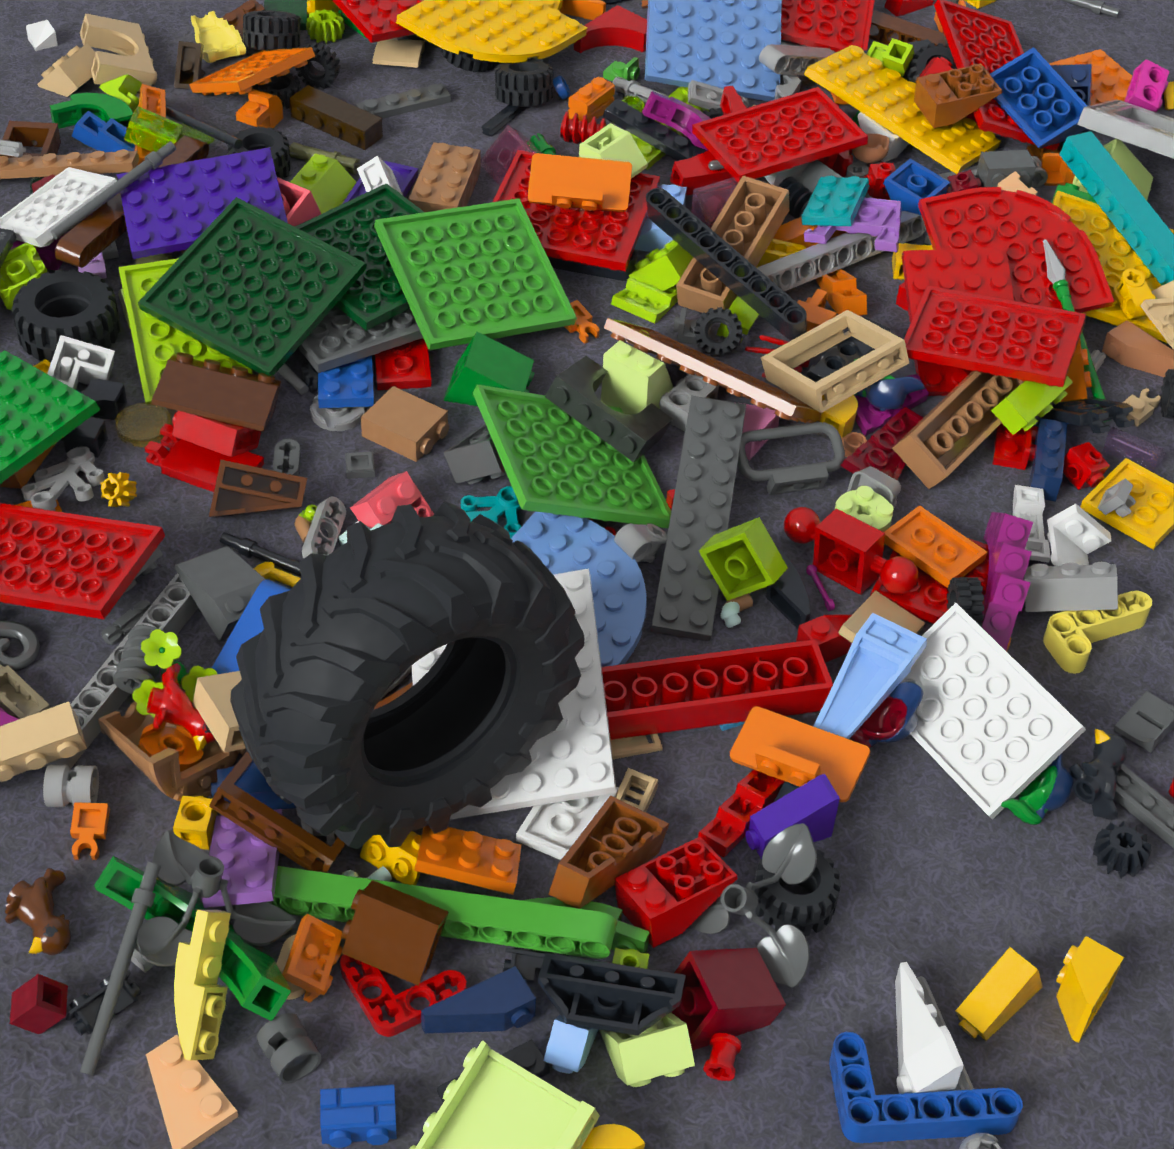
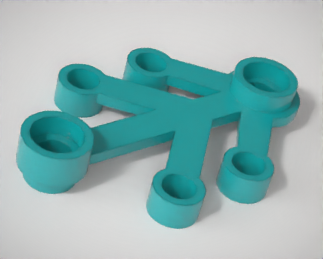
M512 486L500 489L497 496L474 497L467 495L461 499V509L466 512L471 521L481 514L497 523V519L505 513L507 524L504 528L507 531L515 530L517 532L521 528L517 519V511L521 507ZM478 507H492L488 511H477ZM509 532L510 538H512L516 532Z

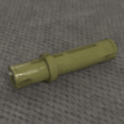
M293 142L289 148L290 152H293L290 153L291 158L309 161L314 154L325 155L326 157L338 160L347 172L357 174V168L360 167V164H356L360 163V159L344 156L341 152H328Z

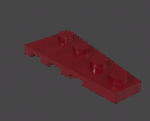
M904 407L880 430L876 431L868 441L860 445L852 455H849L840 466L851 473L871 466L898 480L906 463L892 448L923 417Z

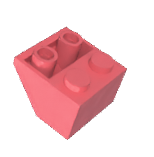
M407 471L389 477L350 507L358 521H361L369 528H373L377 523L381 525L390 524L397 506L411 504L419 517H432L434 515Z

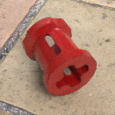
M715 1033L710 1039V1046L712 1047L710 1058L705 1062L703 1070L710 1078L731 1081L735 1077L736 1070L733 1066L736 1055L741 1051L742 1043L731 1034Z

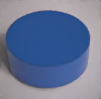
M560 75L554 78L553 85L561 99L564 100L570 97L571 91L565 79Z

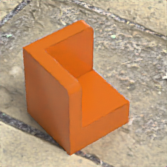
M1060 153L1043 154L1041 168L1046 170L1048 179L1044 183L1045 186H1058V184L1064 186L1066 183H1073L1075 174L1059 155Z

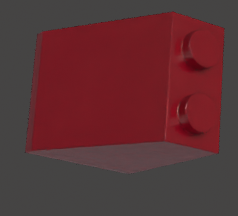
M757 948L689 951L674 972L686 975L681 1004L671 1013L687 1024L692 1051L710 1045L711 1036L715 1033H728L738 1036L771 1025L786 1006Z

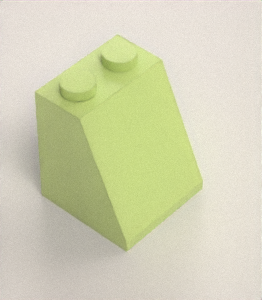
M1115 138L1105 144L1104 148L1147 200L1153 176L1121 140ZM1074 176L1072 184L1078 186L1079 191L1088 193L1079 179Z
M621 340L604 353L603 368L608 372L602 380L601 401L607 406L621 408L624 414H637L651 403L660 409L659 402L661 397L674 388L665 363Z

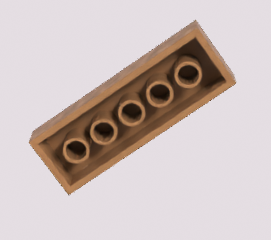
M742 176L711 229L756 267L789 212V190ZM694 257L676 285L678 305L700 313H706L708 309L713 308L714 310L717 307H722L724 310L726 308L729 309L737 297L731 289Z
M973 370L892 449L928 489H931L948 477L1002 423L991 410L1024 381Z

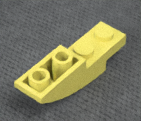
M197 909L191 942H179L174 980L175 1014L185 1059L190 1061L214 1059L215 1050L219 1042L218 1035L226 1006L225 1000L228 987L218 985L217 981L222 967L221 961L226 937L229 932L231 913L221 910Z

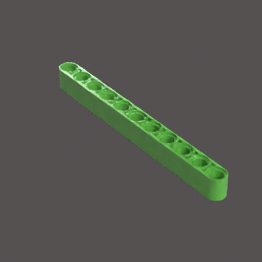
M278 866L274 901L268 903L284 910L288 914L300 916L309 914L315 918L347 922L349 919H353L355 910L351 909V905L359 889L364 890L373 879ZM374 880L448 911L449 913L441 934L443 937L594 959L607 958L610 954L617 921L613 916L604 912Z

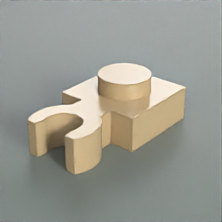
M1147 388L1141 391L1139 398L1132 394L1122 402L1133 406V412H1130L1126 417L1128 420L1133 419L1136 427L1153 414L1154 408L1158 407L1161 399L1159 395L1156 398H1148L1149 389Z

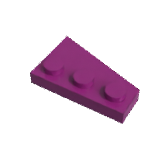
M918 374L909 375V377L917 378L922 382ZM926 388L909 393L900 409L881 411L874 407L866 397L854 395L858 402L855 420L863 435L867 436L883 427L904 407L911 410L925 402L929 393Z

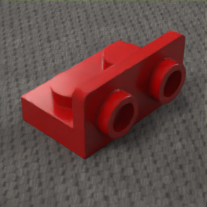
M1001 423L996 428L992 464L1025 470L1028 460L1033 461L1036 445L1031 444V442H1035L1037 426H1032L1026 432L1021 428L1012 435Z

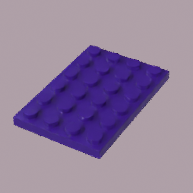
M270 147L161 166L155 170L150 169L120 192L133 259L188 249L236 197L288 223ZM127 173L117 174L118 180Z

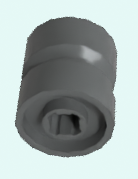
M285 1013L274 1017L272 1021L265 1023L257 1034L259 1046L265 1056L270 1059V1065L282 1083L289 1084L311 1074L321 1062L319 1050L313 1040L307 1037V1030L295 1013Z

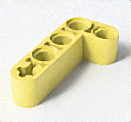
M1136 590L1118 595V609L1080 610L1056 613L1048 621L1043 643L1064 671L1073 674L1080 673L1086 667L1092 649L1091 643L1133 631L1145 625L1152 606V599L1148 594Z

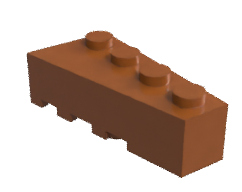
M610 795L558 863L548 895L561 900L567 905L581 909L614 886V878L654 858L660 852L669 823Z

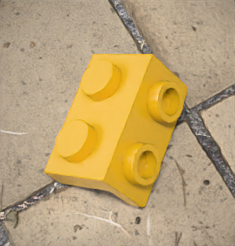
M411 831L401 846L390 848L381 835H373L363 844L360 857L378 869L382 866L385 867L391 876L401 883L416 885L421 873L414 871L421 835Z

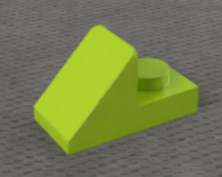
M126 74L100 85L99 88L110 96L122 100L131 108L132 112L138 114L139 98L135 95L140 89L142 82Z

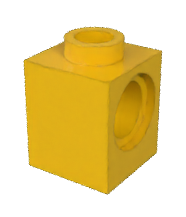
M182 796L173 826L174 834L200 849L209 850L217 811L209 807L212 799L204 796Z

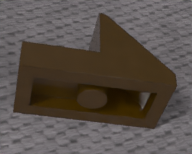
M179 41L174 88L191 90L189 84L204 77L205 71L201 69L204 48L202 43Z

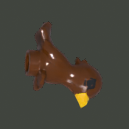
M48 868L44 877L37 878L33 885L22 880L8 894V904L5 910L7 914L5 917L6 923L11 924L20 919L32 928L33 941L29 950L31 954L42 952L48 955H57L62 953L70 943V921L65 919L64 914L59 917L53 915L54 901L52 892L66 880L64 872Z

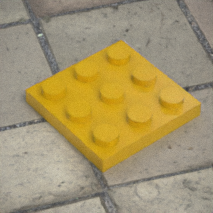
M1125 458L1082 500L1080 507L1087 513L1154 550L1174 529V484ZM1126 478L1133 485L1129 495L1136 501L1134 505L1129 507L1131 513L1123 518L1117 515L1115 510L1104 515L1097 507L1105 491Z

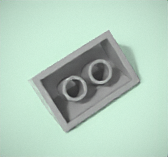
M1095 562L1092 565L1065 563L1061 566L1034 564L1026 569L1024 581L1031 582L1025 598L1026 612L1118 609L1116 564H1109L1107 562Z

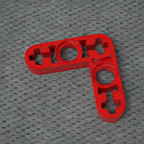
M345 954L340 959V970L343 979L375 1031L386 1037L395 1036L421 1023V1010L414 1009L410 1005L413 999L418 997L426 998L430 1002L429 1006L467 989V981L461 972L447 970L421 982L419 986L415 985L395 995L378 968ZM355 961L358 965L362 964L364 977L360 979L357 969L350 967L351 962ZM450 983L452 987L457 986V991L445 990V984ZM370 986H376L382 990L381 995L374 999H369L362 993ZM437 995H439V1001H436ZM383 1005H385V1011L390 1017L395 1016L394 1023L383 1020L381 1010Z

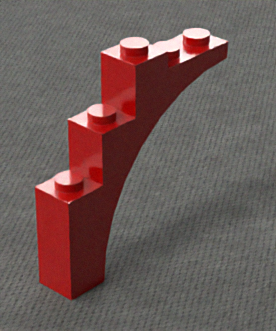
M733 86L724 87L720 102L723 114L726 115L746 109L741 96L738 95ZM707 150L692 158L675 161L670 182L674 185L687 187L686 195L732 189L734 178L726 169L714 171L709 169V162L717 159Z

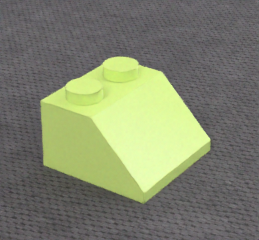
M671 1012L638 1036L600 1030L616 1074L627 1086H644L651 1082V1078L662 1075L665 1077L679 1076L685 1072L686 1068L695 1066L687 1024Z

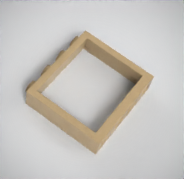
M849 310L842 312L761 357L766 380L820 413L909 364L904 339ZM848 327L849 331L843 333V330ZM851 336L875 349L818 382L812 381L793 369Z

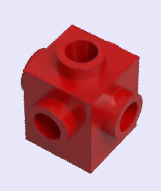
M893 163L870 164L869 172L865 175V178L869 179L868 193L872 198L891 200L885 188L884 180L896 170Z
M1086 442L1070 448L1064 457L1063 473L1078 490L1089 486L1094 488L1105 478L1103 474L1110 465L1090 442Z

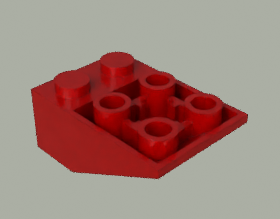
M698 837L614 879L619 909H622V913L635 927L650 932L649 944L654 948L682 934L722 895L723 890L733 884L738 878L737 874L701 837Z

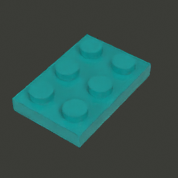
M835 176L820 177L801 216L802 225L852 226L869 189V179L857 176L848 178H837Z

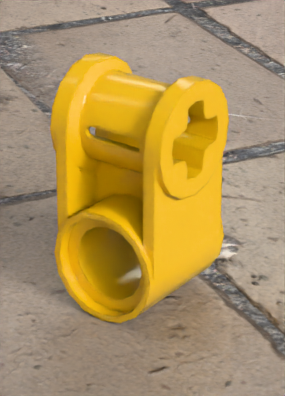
M1128 268L1122 273V280L1113 287V295L1121 306L1126 318L1145 317L1147 315L1140 307L1141 303L1147 299H1156V297L1148 287L1143 274L1136 269Z

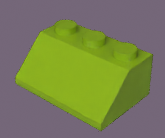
M314 154L290 183L310 190L321 214L341 205L356 184V181L338 160L326 157L325 155Z

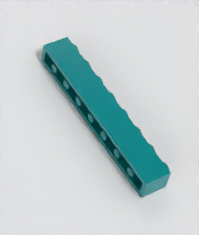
M1092 131L1068 136L1059 154L1063 161L1101 207L1161 286L1173 281L1174 234Z

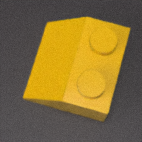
M1085 936L1079 947L1071 946L1063 961L1065 965L1056 979V982L1061 984L1056 998L1071 1038L1078 1043L1108 996L1124 959L1123 956Z

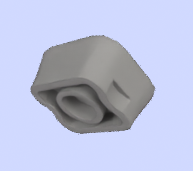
M871 466L853 473L847 492L857 490L860 486H869L895 508L897 495L901 491V485L897 480Z

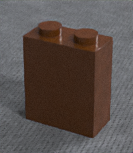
M372 880L364 890L359 889L353 899L351 909H354L355 913L353 919L347 921L341 938L346 940L342 954L419 986L430 969L449 912Z

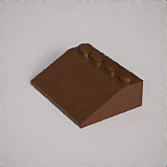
M178 352L177 355L173 354L168 359L152 397L151 404L264 431L275 412L281 381L275 380L274 375L269 376L264 373L255 375L248 373V369L240 366L227 368L221 366V363L218 361L205 359L203 362L193 359V355Z

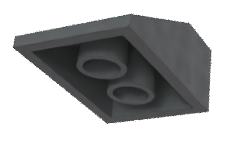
M486 424L444 452L456 484L465 481L468 484H474L483 480L484 476L490 475L491 479L506 474Z
M228 546L176 564L174 567L219 641L229 638L257 587L265 580L264 577Z

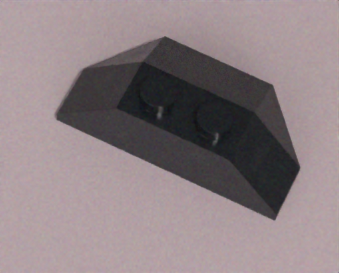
M545 953L538 983L566 1024L638 1036L680 1006L686 975Z

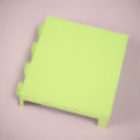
M481 1041L478 1048H472L467 1054L463 1063L465 1069L458 1080L454 1079L446 1088L443 1095L445 1101L437 1113L433 1112L426 1120L423 1127L424 1135L417 1146L413 1145L409 1149H581L600 1115L591 1105L584 1101L580 1103L495 1052L487 1043Z

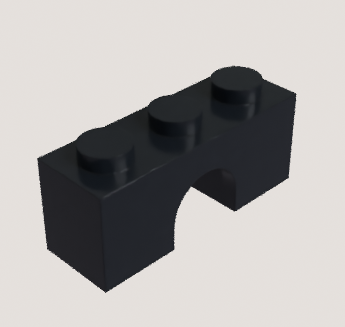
M92 378L87 388L83 389L82 394L96 401L100 410L64 436L61 441H64L66 453L76 447H87L94 454V457L98 458L108 440L104 419L118 421L127 404L124 383Z

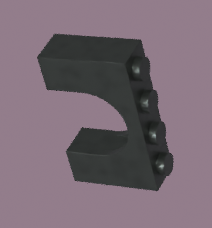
M586 355L555 377L545 397L625 457L635 462L662 439L673 418L652 403L637 414L620 413L605 405L596 396L595 392L608 371Z

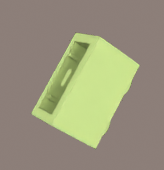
M611 123L586 139L579 147V157L630 162L632 164L631 179L648 167L646 159L631 134Z

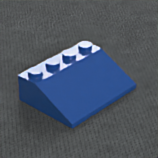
M1034 47L990 73L1002 89V93L994 99L1039 149L1066 141L1068 136L1076 135L1086 130V128L1077 124L1083 108L1087 105Z

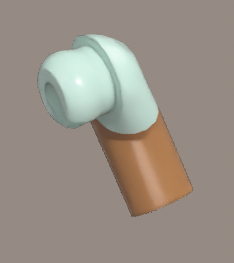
M745 594L731 599L723 605L720 616L722 620L724 619L726 627L731 628L741 623L738 613L753 606L751 596Z

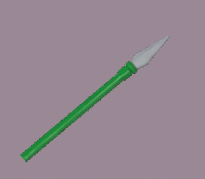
M1044 239L1047 277L1053 283V289L1058 300L1061 302L1063 310L1075 312L1068 282L1065 280V268L1048 241ZM1082 332L1080 336L1081 349H1087L1089 365H1084V372L1090 371L1092 385L1090 389L1093 398L1106 400Z

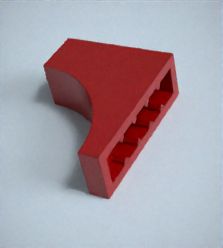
M617 5L585 24L584 26L587 27L586 36L574 42L573 49L582 53L588 49L600 46H623L645 52L647 19Z

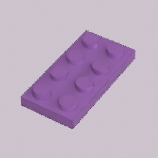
M282 809L275 810L283 816ZM217 815L209 856L220 859L224 864L222 879L228 881L227 890L231 904L240 905L274 901L280 852L277 851V848L269 846L223 815ZM221 890L210 898H202L204 908L225 906Z

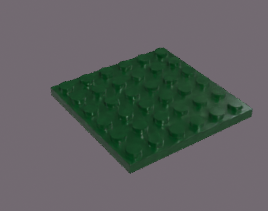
M387 183L295 226L365 262L366 270L335 306L366 331L410 308L375 230L376 219L424 212Z
M236 197L140 299L138 305L140 310L258 373L272 376L277 373L364 273L366 265L365 262Z

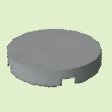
M318 395L312 400L313 404L310 406V415L313 422L320 428L329 431L352 429L361 423V416L365 413V407L319 408Z

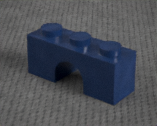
M1040 418L1036 439L1033 443L1036 447L1029 487L1043 489L1044 500L1056 502L1063 478L1067 423Z

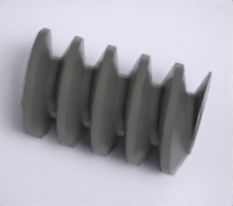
M142 624L136 625L130 630L128 640L124 645L125 650L121 654V660L113 676L114 684L121 690L133 694V691L139 688L144 680L152 679L155 681L154 676L158 674L159 669L157 666L151 667L144 661L145 653L141 650V643L150 637L152 631L158 628Z

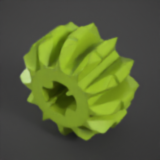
M324 8V10H315V13L309 14L306 30L311 40L316 39L317 43L324 41L327 44L328 41L335 42L336 39H342L345 25L339 12H334L333 9L325 10Z

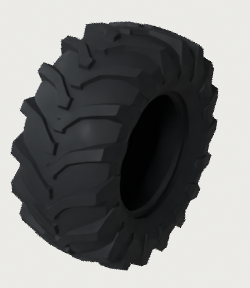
M443 502L432 517H419L411 504L397 506L390 524L369 530L359 521L347 527V543L337 548L328 556L311 553L298 563L302 578L290 591L268 597L260 607L263 631L241 644L236 659L242 680L231 690L230 698L245 747L258 770L265 777L266 782L277 796L287 804L294 803L297 815L307 825L324 837L335 831L341 841L355 849H359L373 835H381L389 848L399 847L413 830L429 826L433 833L436 834L447 829L451 815L467 805L481 808L492 800L490 791L492 787L506 775L522 772L532 762L529 750L538 739L555 731L559 726L563 716L558 703L574 690L579 683L581 673L575 657L584 647L585 635L574 615L576 611L564 588L530 548L518 540L513 542L509 531L481 514L471 521L463 509L447 502ZM446 645L435 664L414 686L398 698L374 710L383 694L403 672L428 653Z

